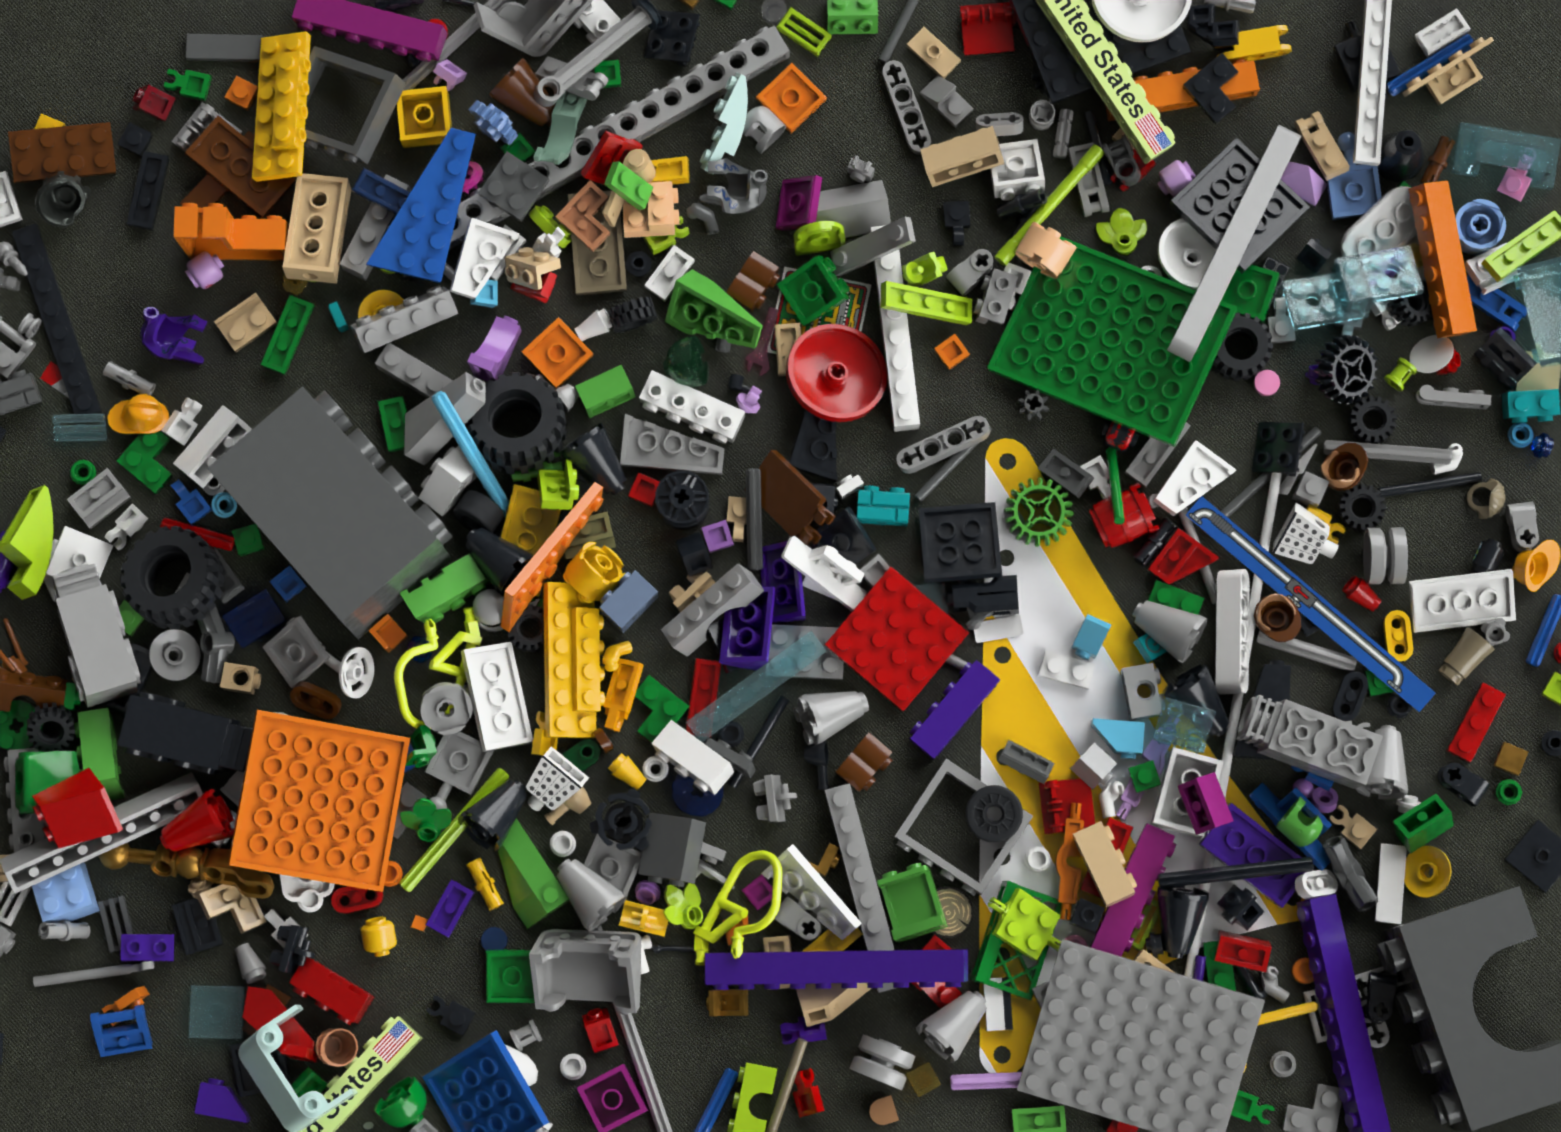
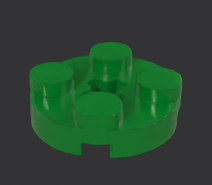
M13 700L10 712L0 711L1 748L6 750L33 748V742L30 743L27 736V719L31 711L35 713V707L27 702ZM14 720L24 723V727L20 728V733L11 730ZM44 723L40 728L42 732L44 731Z

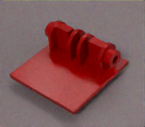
M1010 2L960 6L964 56L1015 51Z
M1081 778L1060 781L1050 780L1045 782V784L1038 783L1044 834L1064 832L1065 820L1070 819L1071 803H1076V806L1077 803L1082 804L1080 820H1084V829L1095 824L1092 791Z

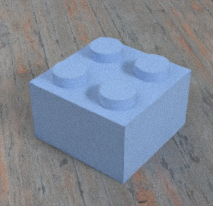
M84 862L32 886L42 922L59 923L62 920L71 922L100 911Z

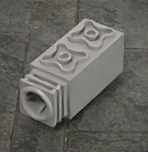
M96 565L77 566L53 575V586L57 599H55L58 606L57 613L71 656H68V664L80 702L85 700L88 708L138 693L137 684H141L140 673L129 639H123V636L126 635L125 626L113 590L108 592L107 585L101 584Z
M1257 695L1249 700L1240 719L1236 740H1245L1247 744L1253 743V746L1258 748L1257 753L1352 789L1367 784L1383 737L1382 735L1287 699L1280 702H1271L1272 699H1263L1262 695Z

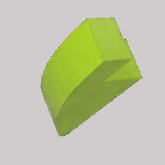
M45 485L30 490L0 541V552L18 567L7 588L22 600L37 595L50 561L53 543V512L49 489Z

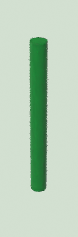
M1109 447L1106 449L1113 515L1114 522L1120 525L1125 522L1117 455L1116 450Z

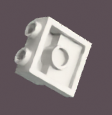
M1033 139L999 144L1005 164L990 168L994 197L1009 201L1014 199L1015 195L1029 194L1040 188L1044 192L1045 178L1038 140Z

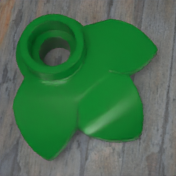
M420 798L415 802L413 812H401L400 817L406 827L416 830L421 840L432 842L440 836L442 829L450 825L452 814L449 809H436V805L431 800Z

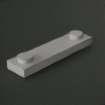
M911 217L898 219L830 251L831 259L836 266L835 275L842 276L916 242Z

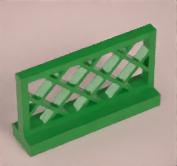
M1002 881L997 900L1003 904L1010 900L1015 889L1020 888L1032 897L1041 899V903L1047 901L1055 904L1054 911L1060 914L1062 903H1058V899L1019 886L1011 881ZM993 909L970 980L1032 1000V988L1037 985L1049 946L1046 945L1036 965L1027 968L1021 956L1023 954L1014 949L1015 955L1003 960L999 950L1001 944L1005 942L992 934L999 917V913ZM998 957L1000 962L995 964L996 959ZM1018 957L1024 971L1011 977L1005 963ZM1002 966L1008 979L1000 983L991 981L990 977L993 969ZM1026 974L1030 982L1027 993L1019 991L1013 981ZM1010 982L1012 988L1005 986L1004 984Z

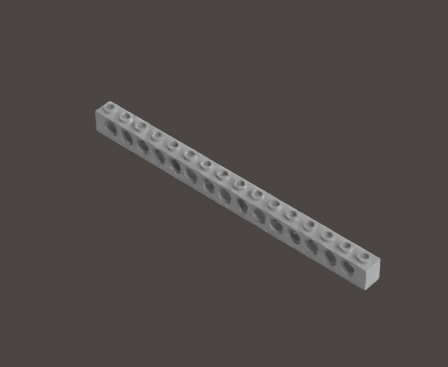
M775 25L770 28L766 26L759 29L753 38L738 41L733 45V49L726 53L721 51L711 58L712 61L703 65L700 63L689 70L690 73L684 77H674L667 83L668 86L661 90L658 88L651 90L645 95L646 98L638 103L637 101L628 103L623 108L624 111L616 115L615 113L607 115L602 119L601 124L595 127L591 125L584 128L574 140L572 150L567 158L569 163L566 167L558 168L554 163L546 161H533L528 164L537 171L546 172V177L550 180L537 200L582 175L580 172L600 141V136L605 131L629 140L634 139L640 143L726 94V83L731 76H735L736 72L746 76L747 82L790 58V50ZM756 47H762L766 50L762 56H756L752 51ZM736 59L744 62V65L738 69L733 68L730 64ZM712 72L722 74V78L718 81H712L708 76ZM691 84H697L700 86V90L697 93H690L687 91V87ZM670 96H674L679 101L676 105L669 106L665 103V100ZM647 109H654L657 112L653 118H646L643 116V113ZM626 121H631L635 124L634 128L629 131L623 130L621 125ZM581 146H588L591 149L590 153L585 156L579 155L577 151ZM481 188L476 189L470 194V198L463 202L460 200L456 221L459 224L453 230L449 250L463 243L469 220L471 219L467 216L470 209H480V215L474 219L492 225L511 215L497 206L491 205L488 200L479 195L478 192Z

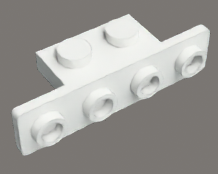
M795 536L789 538L781 555L782 559L850 611H853L867 594L863 588L856 584L861 582L864 573L856 568L853 562L839 555L838 551L831 546L826 545L811 549Z

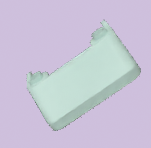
M296 1004L262 1026L241 1044L238 1052L241 1062L281 1124L290 1132L302 1131L358 1093L355 1088L349 1089L330 1103L317 1091L307 1092L298 1098L270 1054L278 1049L283 1042V1033L279 1026L304 1010L301 1005Z

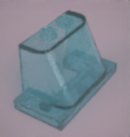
M1461 122L1458 129L1452 173L1477 177L1479 175L1480 163L1529 171L1528 177L1532 178L1529 186L1552 190L1555 183L1561 139Z

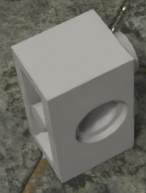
M1153 663L1122 668L1120 672L1129 720L1134 721L1161 716L1163 714L1162 709H1166L1164 695L1159 694L1157 684H1161L1159 669H1154ZM1146 685L1151 691L1150 697H1140L1137 693L1138 686Z

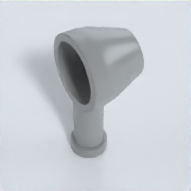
M538 374L535 377L536 380H538L539 378L544 379V377L541 374ZM570 384L557 389L554 387L558 397L561 398L564 412L568 413L578 398L577 390Z

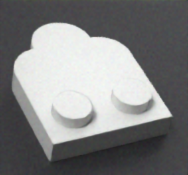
M280 875L284 897L289 901L297 902L299 907L305 912L317 911L323 904V897L330 895L334 889V884Z

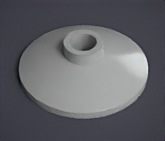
M177 629L164 631L153 640L150 646V664L154 671L164 679L171 681L186 679L196 671L200 663L199 645L185 631ZM170 652L176 653L177 659L175 661L169 659Z

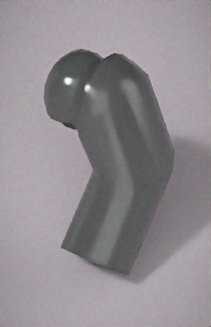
M693 203L687 208L686 213L690 219L698 218L704 222L707 235L719 232L714 212L701 203Z

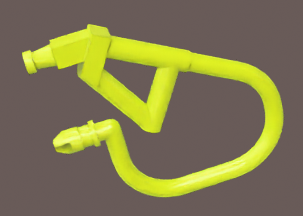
M473 607L463 609L466 632L459 631L429 663V669L456 676L455 683L462 687L466 682L463 661L461 660L460 667L444 663V661L463 642H467L465 649L476 648L477 645L480 646L482 637H480L478 621L475 620L473 614ZM426 619L424 623V630L427 636L426 641L428 643L407 650L398 660L394 670V684L400 712L406 722L414 728L425 725V723L415 718L409 710L403 682V672L406 664L413 657L438 648L437 639L439 637L436 633L435 622L432 619ZM453 705L448 706L445 715L450 714V709L454 708Z
M764 850L750 852L740 858L733 866L701 927L697 925L693 932L695 934L694 951L696 952V965H705V953H708L709 942L714 944L748 916L746 908L727 900L742 869L752 861L767 860L772 865V902L769 911L759 922L739 926L734 929L733 936L731 937V954L733 958H740L743 953L742 944L744 937L742 935L759 932L770 925L775 919L781 904L782 866L779 859L773 853ZM722 909L732 913L729 918L710 932Z

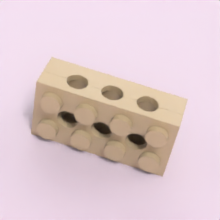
M302 173V176H297L282 266L287 279L337 284L351 196V186L348 178Z

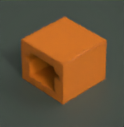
M415 915L411 927L424 932L429 919Z

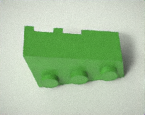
M470 553L441 569L442 572L431 580L428 577L421 580L422 586L409 593L405 589L400 592V595L417 620L425 623L426 619H432L436 624L444 618V613L450 609L453 611L459 609L466 603L465 599L471 595L476 596L481 591L487 589L486 585L490 581Z
M109 708L78 712V722L74 723L76 737L80 738L81 744L77 746L78 760L82 761L83 769H79V772L90 768L105 787L110 801L125 798L124 790H122L119 781L121 768L117 762L116 734L113 717Z

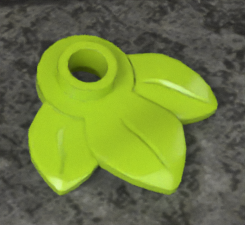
M1118 208L1113 212L1110 222H1099L1096 224V231L1102 242L1112 245L1118 254L1128 255L1136 249L1137 241L1145 237L1147 224L1144 219L1133 221L1129 211ZM1120 240H1128L1129 242L1124 244Z
M687 883L682 891L675 886L667 885L664 897L668 907L663 911L666 919L673 925L681 924L686 929H695L703 921V912L699 907L701 896L695 884Z

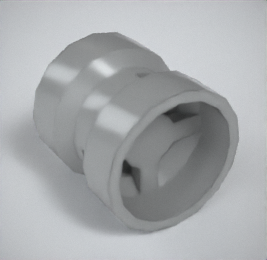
M1047 100L1036 101L1030 109V125L1034 129L1042 131L1051 127L1055 117L1054 105L1050 104Z

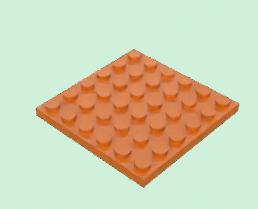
M256 710L228 865L383 892L410 738Z

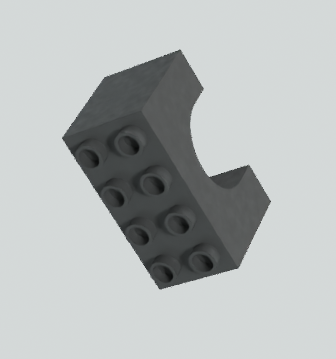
M1520 886L1383 931L1386 941L1376 945L1377 953L1385 973L1398 972L1400 981L1403 982L1402 987L1404 991L1395 994V1004L1404 1024L1416 1023L1422 1041L1411 1045L1412 1052L1421 1074H1434L1439 1092L1430 1094L1429 1099L1434 1115L1440 1125L1447 1123L1452 1126L1453 1130L1474 1131L1561 1101V1040H1553L1523 1051L1509 1049L1494 1041L1484 1031L1478 1022L1473 1007V986L1483 964L1501 949L1538 937Z

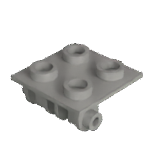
M202 102L171 142L183 151H186L217 116H220L240 134L242 131L215 112L212 106Z

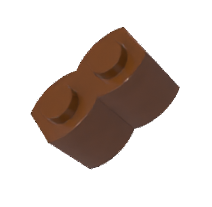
M753 251L726 293L750 312H753L755 308L760 309L767 298L764 295L769 287L774 288L781 277L778 274L779 267Z
M868 732L835 773L848 784L850 783L858 792L862 788L867 792L876 781L873 775L878 769L884 771L893 761L889 757L892 751Z

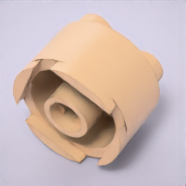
M1033 222L1019 243L1015 255L1033 268L1035 266L1040 269V273L1057 279L1076 250V246L1066 240L1062 241L1059 239L1061 234L1053 228L1048 227L1046 230L1040 224Z

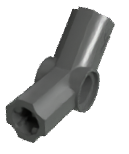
M215 607L212 611L208 610L205 613L206 617L201 621L197 619L202 633L200 647L204 653L201 680L221 683L224 662H227L228 654L234 650L235 640L231 632L225 631L218 609Z
M1340 835L1327 839L1322 847L1333 868L1331 872L1336 877L1338 886L1341 890L1346 891L1358 912L1373 908L1378 903V898L1366 881L1365 873L1359 862L1353 857L1345 838Z

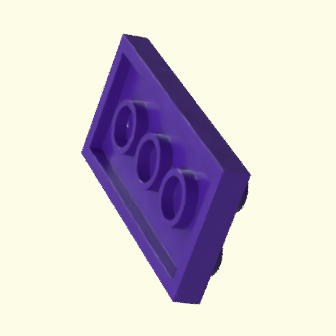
M1232 803L1228 804V808L1234 821L1208 831L1199 843L1202 848L1225 866L1301 858ZM1305 872L1243 880L1279 908H1283L1296 891V877Z

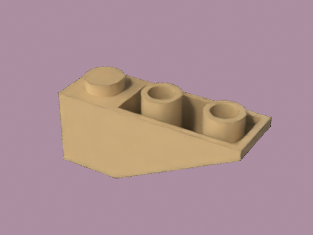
M831 983V988L816 989V984H806V989H796L806 1026L809 1027L833 1020L871 988H867V983H857V988H841V983Z

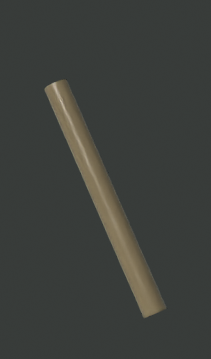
M797 1039L766 1132H777L808 1043L805 1039Z

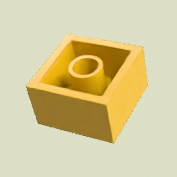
M441 86L402 91L397 102L400 141L403 148L441 144L450 128H452L447 87Z

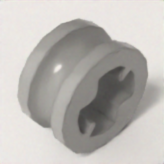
M31 313L27 314L19 325L18 333H25L26 338L31 339L39 330L42 320L39 318L34 319V315Z

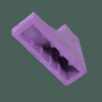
M496 316L484 342L475 353L471 352L467 361L474 377L484 381L492 379L494 382L498 380L499 375L504 373L522 332L521 327L517 325V320L508 316H504L503 319Z

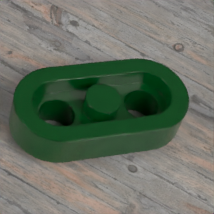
M585 739L567 750L562 756L584 772L598 762L601 750L595 741ZM585 748H591V756H583V750Z

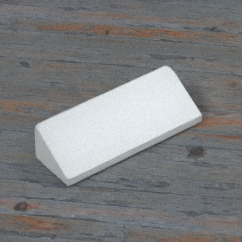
M1381 843L1377 887L1378 903H1376L1375 922L1401 924L1407 852L1405 846Z

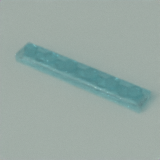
M808 632L686 722L698 740L703 743L827 651L813 632Z

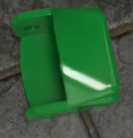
M77 752L18 753V758L15 762V806L20 814H35L32 807L36 806L33 795L79 773Z

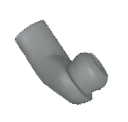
M1268 966L1266 972L1261 973L1263 991L1284 1004L1290 993L1278 986L1277 975L1279 972L1277 968Z

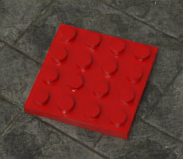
M890 566L824 646L903 712L966 638L969 632Z

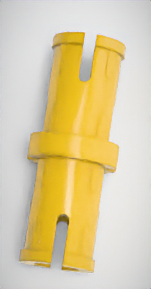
M481 857L466 864L476 883L475 888L477 891H480L488 910L492 911L502 906L504 902L496 890L495 880L493 877L490 878Z

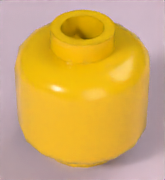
M383 916L366 920V924L360 930L365 951L374 953L375 957L390 954L389 950L397 944L393 923L386 920V917Z

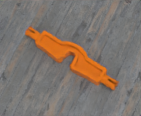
M1071 803L1070 819L1065 820L1063 845L1059 848L1055 860L1056 871L1060 877L1058 903H1062L1061 920H1065V914L1066 920H1071L1072 904L1077 903L1081 869L1067 865L1066 859L1068 857H1081L1072 838L1074 833L1084 829V820H1080L1081 803H1077V806L1076 803Z

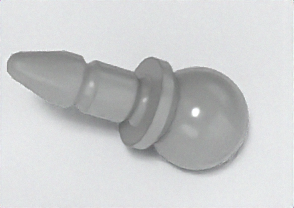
M0 242V261L5 266H11L17 273L26 276V267L19 260V254L14 250V247L8 242Z

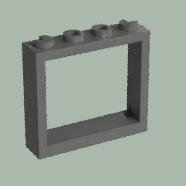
M314 46L309 57L311 70L308 73L309 94L307 95V104L325 66L382 85L354 146L306 129V142H304V146L312 150H316L317 147L321 148L324 153L332 157L341 155L344 160L352 164L358 161L368 165L406 83L393 72Z

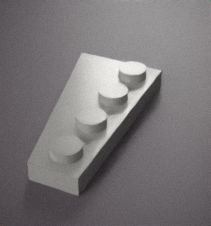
M625 414L620 459L621 466L722 475L724 448Z

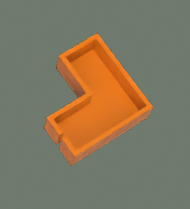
M183 203L182 206H175L174 238L190 260L203 251L208 252L211 256L216 254L220 260H284L289 225L281 216L270 215L267 216V219H257L253 215H243L241 219H234L228 208L223 207L224 205L220 203H209L208 207L199 208L198 204Z

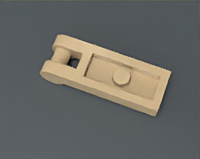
M1319 111L1312 113L1311 117L1305 120L1301 118L1295 121L1298 133L1301 135L1302 140L1326 181L1349 171L1350 166L1325 125ZM1315 126L1317 131L1310 133L1308 129Z

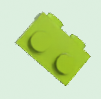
M566 459L564 471L539 469L537 479L541 508L572 510L573 501L578 500L579 485H575L577 470L572 468V461Z

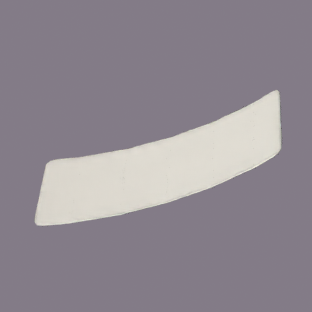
M1020 615L983 621L980 627L974 630L976 643L1024 634Z

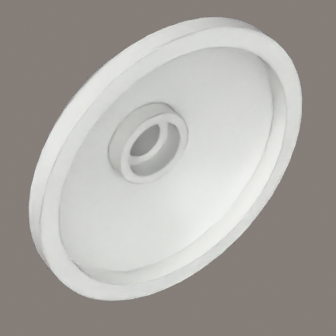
M1181 218L1171 223L1161 235L1158 243V258L1163 270L1174 282L1197 289L1216 249ZM1187 257L1193 258L1194 262L1188 261Z

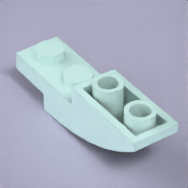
M737 72L735 76H731L725 86L727 92L723 99L720 98L714 108L716 113L714 118L723 123L721 127L717 126L711 137L714 141L710 149H705L700 159L702 163L700 168L707 172L708 161L721 160L724 152L734 156L742 137L747 115L748 96L746 76Z

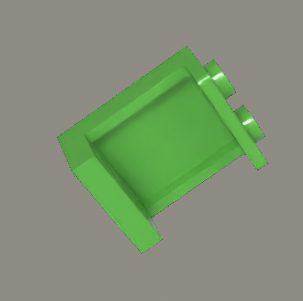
M921 863L907 866V871L897 873V871L885 873L882 875L883 879L877 880V884L882 890L893 930H891L894 941L898 943L948 927L930 867L922 866Z

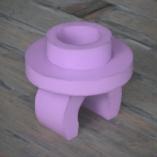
M753 385L747 394L739 393L736 397L738 407L745 411V413H757L760 409L757 401L762 390Z

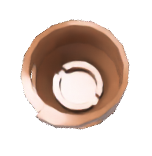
M329 1028L321 1032L315 1043V1052L318 1058L323 1063L335 1067L346 1066L351 1063L358 1051V1042L354 1034L343 1028Z

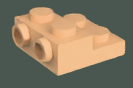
M672 181L649 182L653 186V190L646 208L643 210L636 209L625 200L623 205L624 238L675 235V225H680L679 209L674 210V204L679 203L678 188H673Z

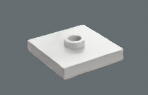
M64 526L46 574L53 576L73 567L95 564L100 579L113 545Z

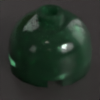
M696 336L682 338L674 342L667 352L666 360L663 362L664 371L667 376L670 375L671 379L676 383L691 388L707 384L709 378L708 362L705 361L703 363L701 353H705Z

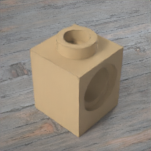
M224 662L220 688L227 691L254 695L255 689H259L261 684V674H258L259 669L253 666ZM242 672L247 673L248 681L244 685H237V675Z

